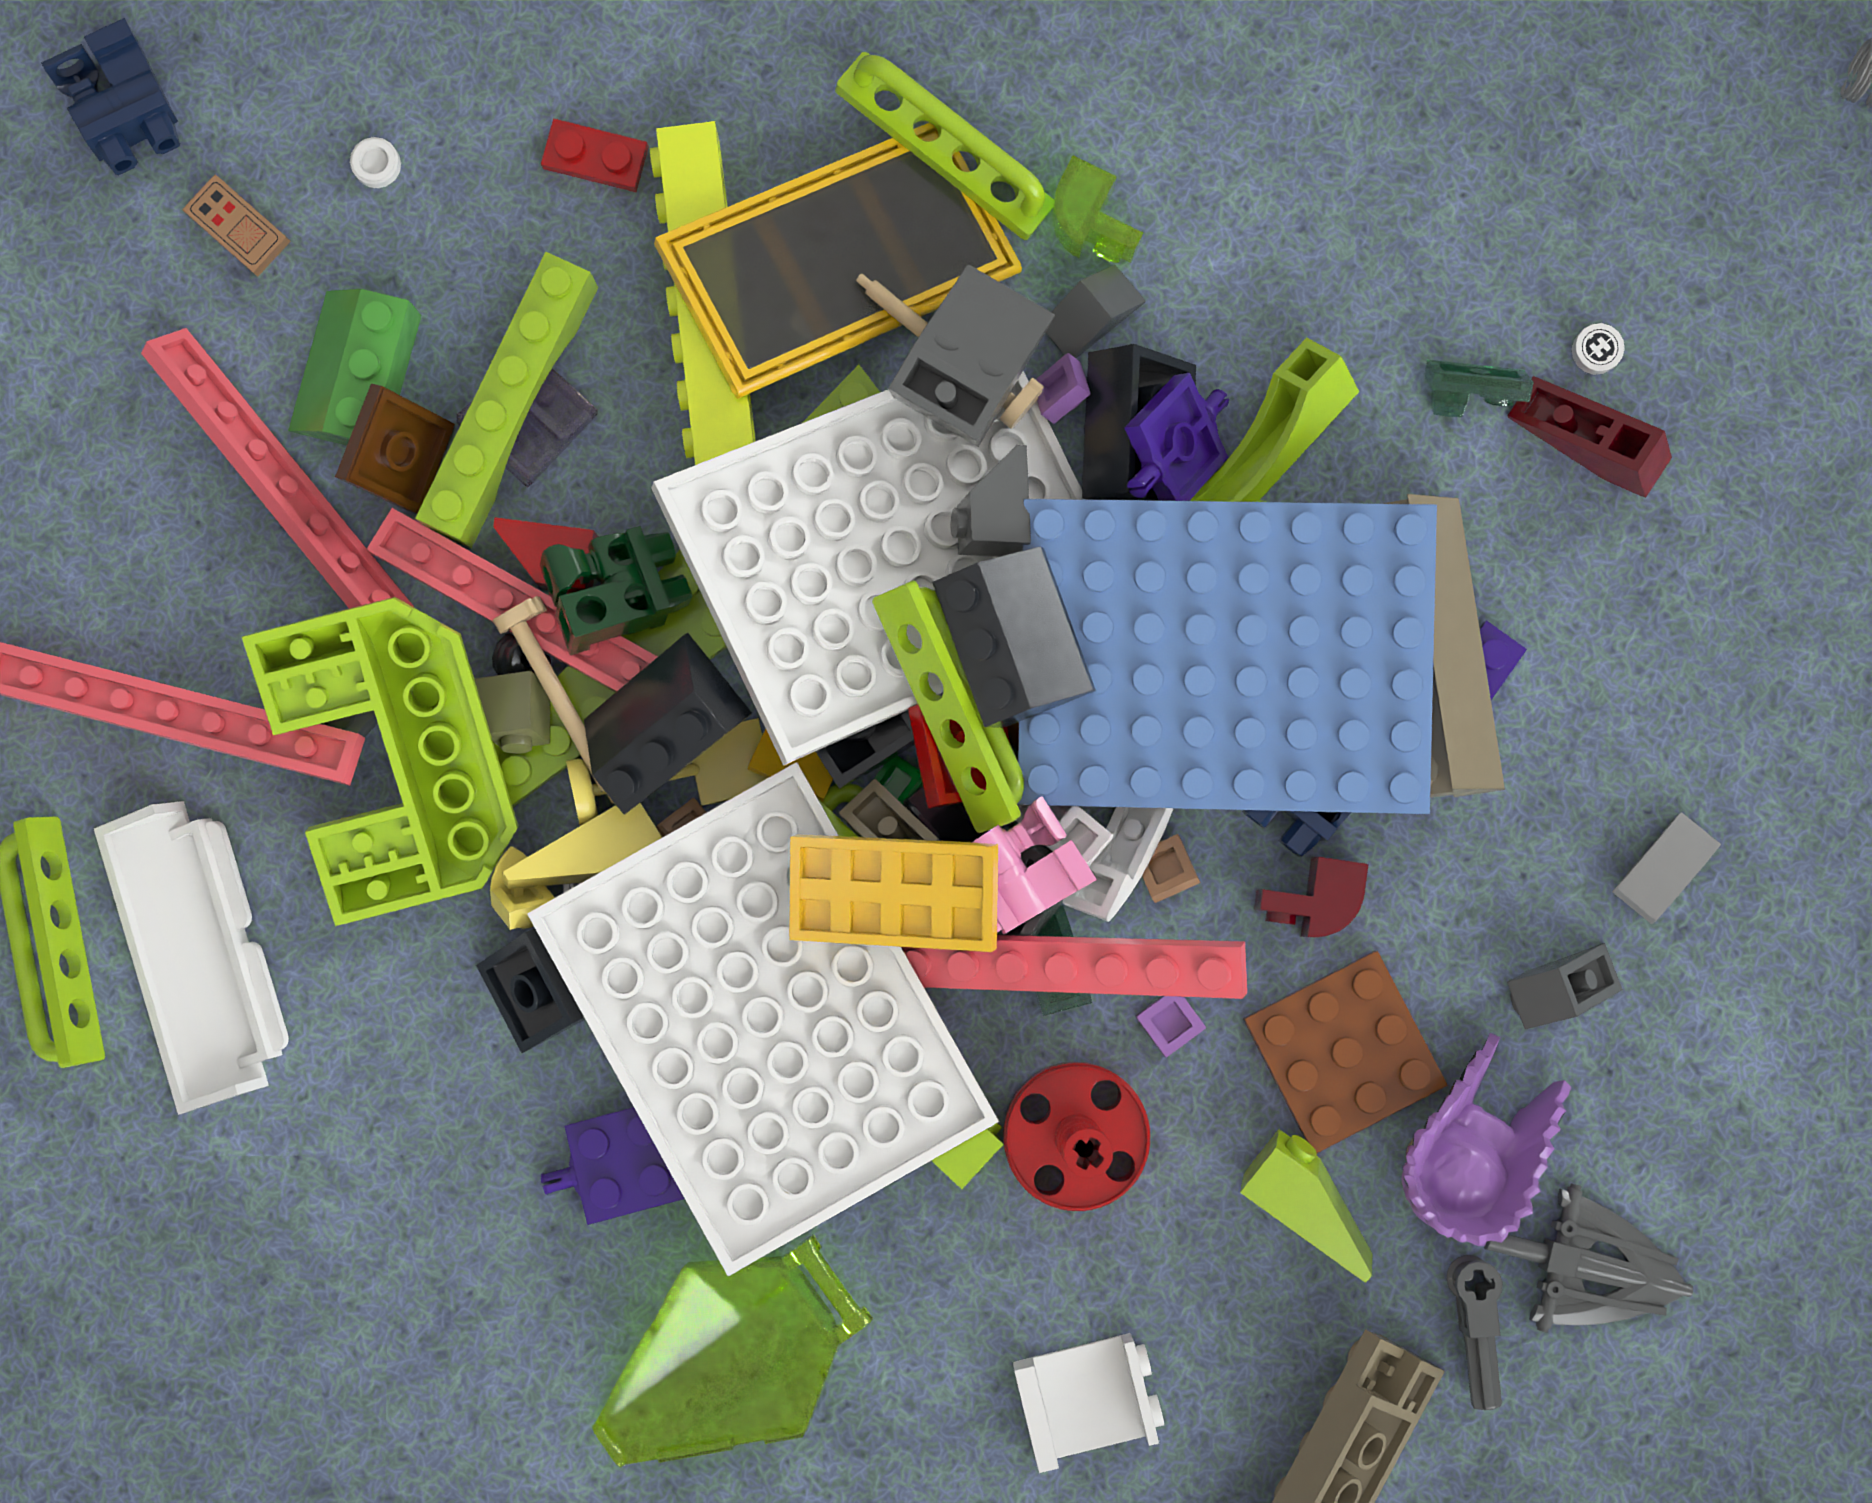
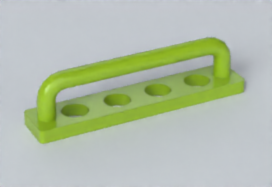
M862 52L837 81L835 92L1021 239L1028 240L1054 207L1055 200L1044 192L1042 184L1034 174L886 58ZM880 91H890L899 99L900 107L893 111L884 110L876 104L874 95ZM920 121H927L937 128L938 138L930 142L923 141L915 134L913 125ZM959 151L971 154L976 160L977 168L971 172L959 170L953 163L952 155ZM998 181L1009 184L1014 189L1015 199L1011 202L997 200L991 192V185Z
M912 580L872 599L873 606L974 829L981 833L1018 819L1021 816V812L1017 804L1021 801L1024 792L1022 770L1003 728L984 727L936 591L925 586L919 587L917 582ZM908 624L914 626L920 633L922 639L921 649L916 648L908 639ZM929 672L934 673L941 680L944 688L942 696L937 695L931 689L928 681ZM950 720H954L961 725L965 734L964 743L957 741L951 734L949 728ZM971 767L977 768L984 775L986 790L980 789L973 782L970 774Z
M57 816L28 817L14 821V833L6 836L0 843V895L30 1047L38 1057L45 1061L58 1062L60 1068L104 1060V1046L61 821ZM18 853L54 1042L50 1039L16 864ZM42 856L50 866L49 879L41 869ZM51 905L56 908L59 914L60 923L58 928L50 917ZM61 954L66 958L69 965L67 977L63 974L59 965ZM70 1003L74 1005L78 1013L77 1026L72 1023L69 1017Z

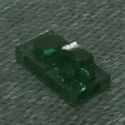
M1427 360L1425 379L1432 389L1431 409L1434 415L1463 417L1471 393L1479 394L1480 397H1484L1486 403L1496 406H1513L1514 400L1530 402L1534 382L1525 370Z

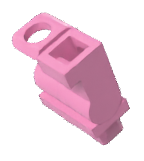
M1043 796L1033 801L1027 808L1021 823L1008 831L998 825L972 842L998 844L997 932L1001 930L1003 934L1097 880L1072 840L1028 868L1021 859L1023 851L1035 845H1054L1067 836Z

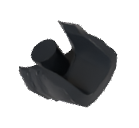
M510 633L505 634L496 643L492 655V666L497 675L532 671L535 674L531 666H524L527 658L522 652L515 636ZM545 654L546 658L548 659V661H549V663H550V665H551V658H550V656H548V655Z

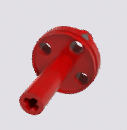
M1063 1062L1035 1073L1015 1092L1004 1119V1150L1014 1176L1033 1197L1061 1210L1088 1211L1101 1208L1119 1199L1138 1180L1149 1155L1150 1125L1140 1098L1132 1087L1117 1074L1092 1063ZM1102 1080L1113 1081L1118 1089L1116 1101L1108 1107H1098L1091 1100L1093 1086ZM1030 1094H1041L1047 1098L1049 1104L1046 1115L1036 1121L1023 1117L1020 1112L1023 1099ZM1082 1140L1085 1144L1080 1146L1077 1142ZM1117 1151L1126 1152L1130 1155L1132 1161L1129 1172L1118 1178L1106 1174L1107 1169L1111 1165L1113 1153ZM1045 1165L1056 1166L1062 1171L1061 1183L1051 1191H1043L1034 1184L1035 1173Z

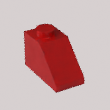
M494 518V529L532 579L545 590H548L540 567L541 556L545 549L555 544H561L574 549H583L584 553L587 554L590 541L599 537L594 530ZM578 578L566 594L592 588L594 580L581 585Z

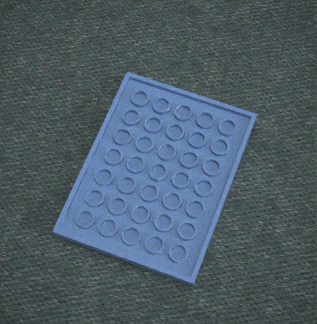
M1024 499V506L1030 514L1031 543L1023 545V551L1040 546L1044 547L1096 691L1019 722L1018 763L1024 777V792L1021 801L1017 805H1031L1033 801L1043 796L1050 806L1430 814L1437 505Z

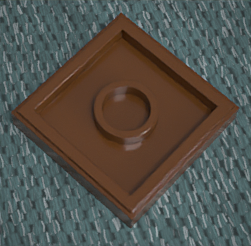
M370 384L335 477L406 511L418 514L435 479L455 424L381 385Z

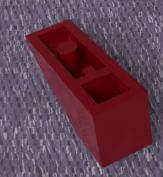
M1535 376L1532 377L1507 415L1509 419L1598 477L1644 498L1647 497L1672 458L1665 430Z

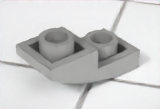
M1680 812L1612 892L1650 924H1653L1697 875L1721 844Z

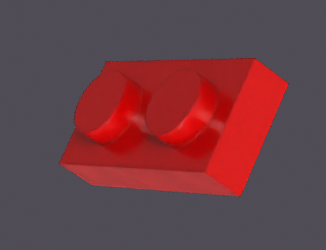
M553 118L541 166L545 170L637 193L649 146L646 141Z

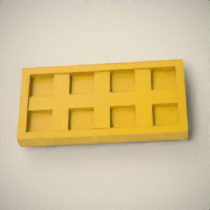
M801 834L790 837L789 940L993 952L997 949L998 844Z

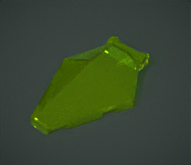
M814 1234L803 1240L785 1255L761 1257L730 1276H727L719 1260L688 1262L681 1269L664 1299V1304L651 1326L643 1335L610 1393L611 1396L592 1426L594 1434L618 1467L656 1459L658 1463L730 1451L736 1445L764 1441L765 1444L804 1437L812 1421L840 1345L873 1320L865 1305L862 1307L858 1306L819 1250L822 1248V1245ZM802 1263L843 1319L839 1324L836 1325L833 1314L803 1271L797 1268Z

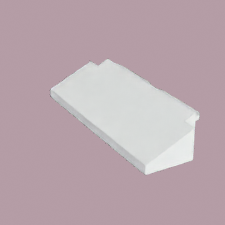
M184 801L152 804L94 828L178 1115L269 1086L262 1061L282 1055L281 1050L288 1044V1033L263 950L258 943L249 942L245 928L250 925L252 914L224 824L219 821H212V818L198 819L190 822Z

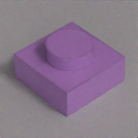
M1069 353L1065 354L1036 379L1044 386L1043 392L1037 400L1041 415L1053 424L1069 411L1077 408L1091 394L1081 362Z
M1161 996L1135 1015L1138 1022L1166 1058L1206 1029V1026L1184 997Z

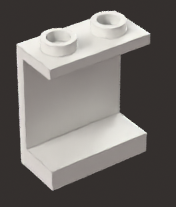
M1130 1333L1013 1362L1039 1473L1058 1469L1057 1458L1141 1437H1146L1149 1446L1159 1444L1155 1427L1163 1426L1164 1420L1157 1394L1147 1396L1143 1377L1152 1375L1147 1351L1144 1344L1135 1346Z

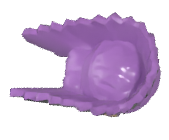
M1489 1033L1482 1049L1474 1053L1462 1072L1460 1079L1455 1080L1438 1111L1428 1117L1423 1129H1418L1414 1133V1137L1406 1148V1163L1402 1166L1401 1178L1405 1197L1419 1219L1447 1238L1452 1237L1459 1242L1464 1243L1467 1241L1477 1246H1485L1487 1241L1502 1243L1509 1232L1518 1231L1520 1218L1533 1214L1530 1199L1541 1192L1538 1179L1548 1167L1547 1158L1554 1150L1550 1139L1561 1130L1558 1123L1566 1112L1562 1103L1568 1097L1571 1086L1565 1080L1553 1082L1525 1108L1517 1112L1510 1126H1507L1504 1121L1493 1114L1485 1112L1482 1107L1473 1104L1474 1096L1481 1085V1081L1500 1040L1499 1036Z

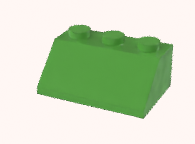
M365 289L326 291L288 429L289 432L347 446L370 384L381 385L400 395L422 316L409 300Z

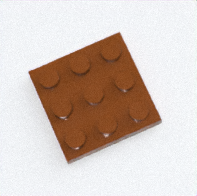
M1373 951L1243 1018L1304 1139L1314 1147L1317 1153L1448 1086L1378 951Z

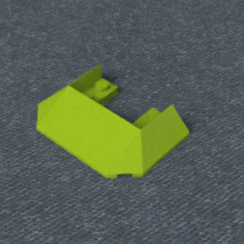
M392 597L242 636L273 736L371 710L375 712L403 803L310 826L305 831L335 926L482 889L516 832L518 823L461 634L404 601Z

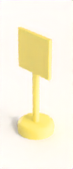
M759 718L742 721L669 781L695 776L701 806L728 801L767 779L747 769L762 737ZM571 759L567 760L566 764L579 825L581 826L598 816L595 796L604 795L606 792H601L597 783H591L589 770L584 760Z

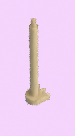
M861 273L856 282L866 289L865 294L914 335L919 337L928 323L877 280L872 282ZM1032 378L1017 396L1011 392L1002 406L1005 411L1000 417V421L1012 429L1039 399L1038 397L1043 392L1044 386Z
M540 597L529 598L493 619V622L500 634L509 630L512 631L592 774L585 726L526 622L545 612L547 608ZM595 780V782L597 783V785H598L600 791L603 792L604 789H603V788L599 785V783Z

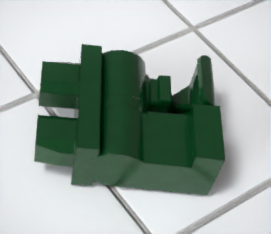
M641 526L626 529L625 533H613L594 538L589 543L587 554L584 553L583 549H574L561 544L552 545L542 553L540 567L554 606L557 607L555 616L570 656L589 650L591 644L620 635L637 633L649 627L653 629L663 626L668 614L688 606L692 599V592L683 574L661 580L658 574V567L673 564L676 559L675 547L668 532L644 536ZM578 578L581 585L589 583L590 580L594 579L601 583V585L566 594Z

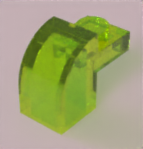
M1072 155L1057 185L1053 204L1052 222L1058 240L1069 253L1078 259L1087 242L1095 245L1093 248L1094 252L1103 259L1119 263L1122 258L1131 263L1140 246L1143 232L1102 213L1114 191L1117 176Z

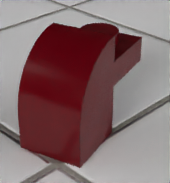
M1325 857L1311 858L1306 896L1265 889L1257 890L1254 910L1266 911L1265 921L1295 925L1296 916L1303 917L1300 937L1332 935L1349 925L1358 914L1364 900L1369 864Z

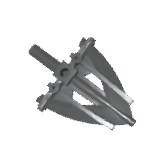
M1572 1183L1570 1187H1567V1191L1559 1189L1558 1205L1562 1206L1563 1209L1561 1218L1552 1220L1551 1227L1557 1232L1555 1240L1544 1238V1243L1508 1234L1502 1243L1487 1241L1484 1246L1485 1250L1539 1263V1268L1548 1271L1547 1278L1543 1281L1538 1280L1537 1288L1543 1292L1541 1304L1534 1305L1529 1318L1531 1321H1536L1537 1330L1546 1333L1551 1329L1552 1324H1604L1626 1320L1645 1313L1666 1316L1667 1308L1664 1307L1665 1305L1682 1296L1691 1297L1693 1294V1285L1685 1283L1673 1266H1677L1679 1258L1661 1252L1642 1232L1627 1220L1606 1207L1583 1197L1582 1186ZM1597 1240L1609 1243L1622 1253L1626 1261L1590 1251L1589 1249ZM1582 1279L1619 1288L1603 1295L1586 1292Z

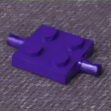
M1190 373L1174 375L1124 427L1131 445L1142 464L1141 470L1127 484L1128 488H1132L1129 492L1133 496L1143 498L1153 488L1159 501H1190L1226 461L1228 455L1219 438L1216 423L1217 415L1229 404V398L1224 399L1227 397L1224 391L1215 389L1204 400L1199 394Z
M634 1107L565 1125L570 1148L569 1167L541 1174V1183L561 1178L559 1182L542 1186L546 1195L571 1187L575 1188L582 1200L587 1225L685 1199Z

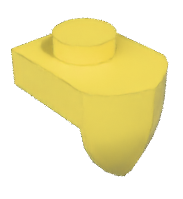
M512 846L502 855L493 871L490 884L491 906L510 930L515 928H532L534 926L527 913L555 897L546 886L511 889L506 887L503 882V871L527 858L522 851Z

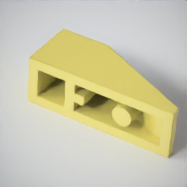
M641 803L625 815L615 805L503 871V882L508 889L582 883L661 839L662 836Z

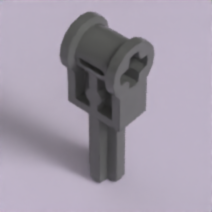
M1464 1255L1458 1257L1450 1264L1446 1280L1449 1289L1456 1296L1459 1330L1464 1333L1471 1405L1474 1409L1493 1410L1501 1407L1502 1404L1495 1336H1501L1497 1300L1502 1293L1503 1282L1500 1273L1495 1267L1476 1256ZM1473 1271L1484 1277L1483 1282L1476 1283L1475 1292L1465 1286V1281L1473 1279Z

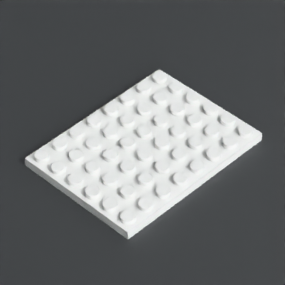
M1024 371L1011 391L1015 396L1029 382ZM888 389L653 482L651 489L783 766L905 712L912 706L918 705L873 606L872 599L912 580L916 581L919 587L925 586L935 590L933 581L977 562L1000 557L958 555V538H953L951 535L950 521L953 509L957 508V505L1016 445H1027L1029 499L1086 500L1082 499V489L1048 420L1041 415L1037 401L1012 429L1000 421V417L1005 411L1004 408H1001L980 446L977 447L893 398ZM908 624V639L916 648L921 649L922 639L920 633L914 626ZM929 672L928 681L931 689L937 695H943L944 688L941 680L937 675Z
M797 762L527 913L727 1276L999 1122L902 947L789 940L790 837L796 834L839 836Z

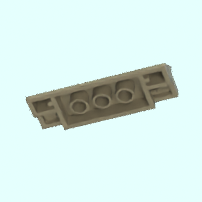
M1407 494L1408 499L1382 503L1437 505L1430 798L1447 795L1459 797L1505 790L1459 498Z
M1365 1329L1361 1338L1351 1347L1348 1353V1362L1337 1383L1326 1393L1323 1409L1312 1429L1302 1438L1299 1445V1453L1287 1476L1283 1477L1276 1486L1272 1503H1375L1445 1371L1381 1334L1377 1335Z

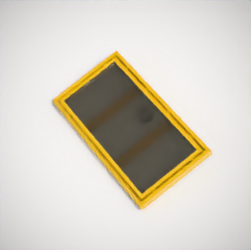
M926 123L914 129L915 134L923 141L930 142L938 138L937 128L931 123ZM894 138L657 236L654 242L661 259L726 378L731 392L737 399L902 326L899 321L865 294L866 289L856 282L861 273L872 282L877 280L922 317L939 308L968 264L998 282L1022 271L1021 263L997 219ZM960 151L955 152L952 155L954 165L961 171L970 172Z

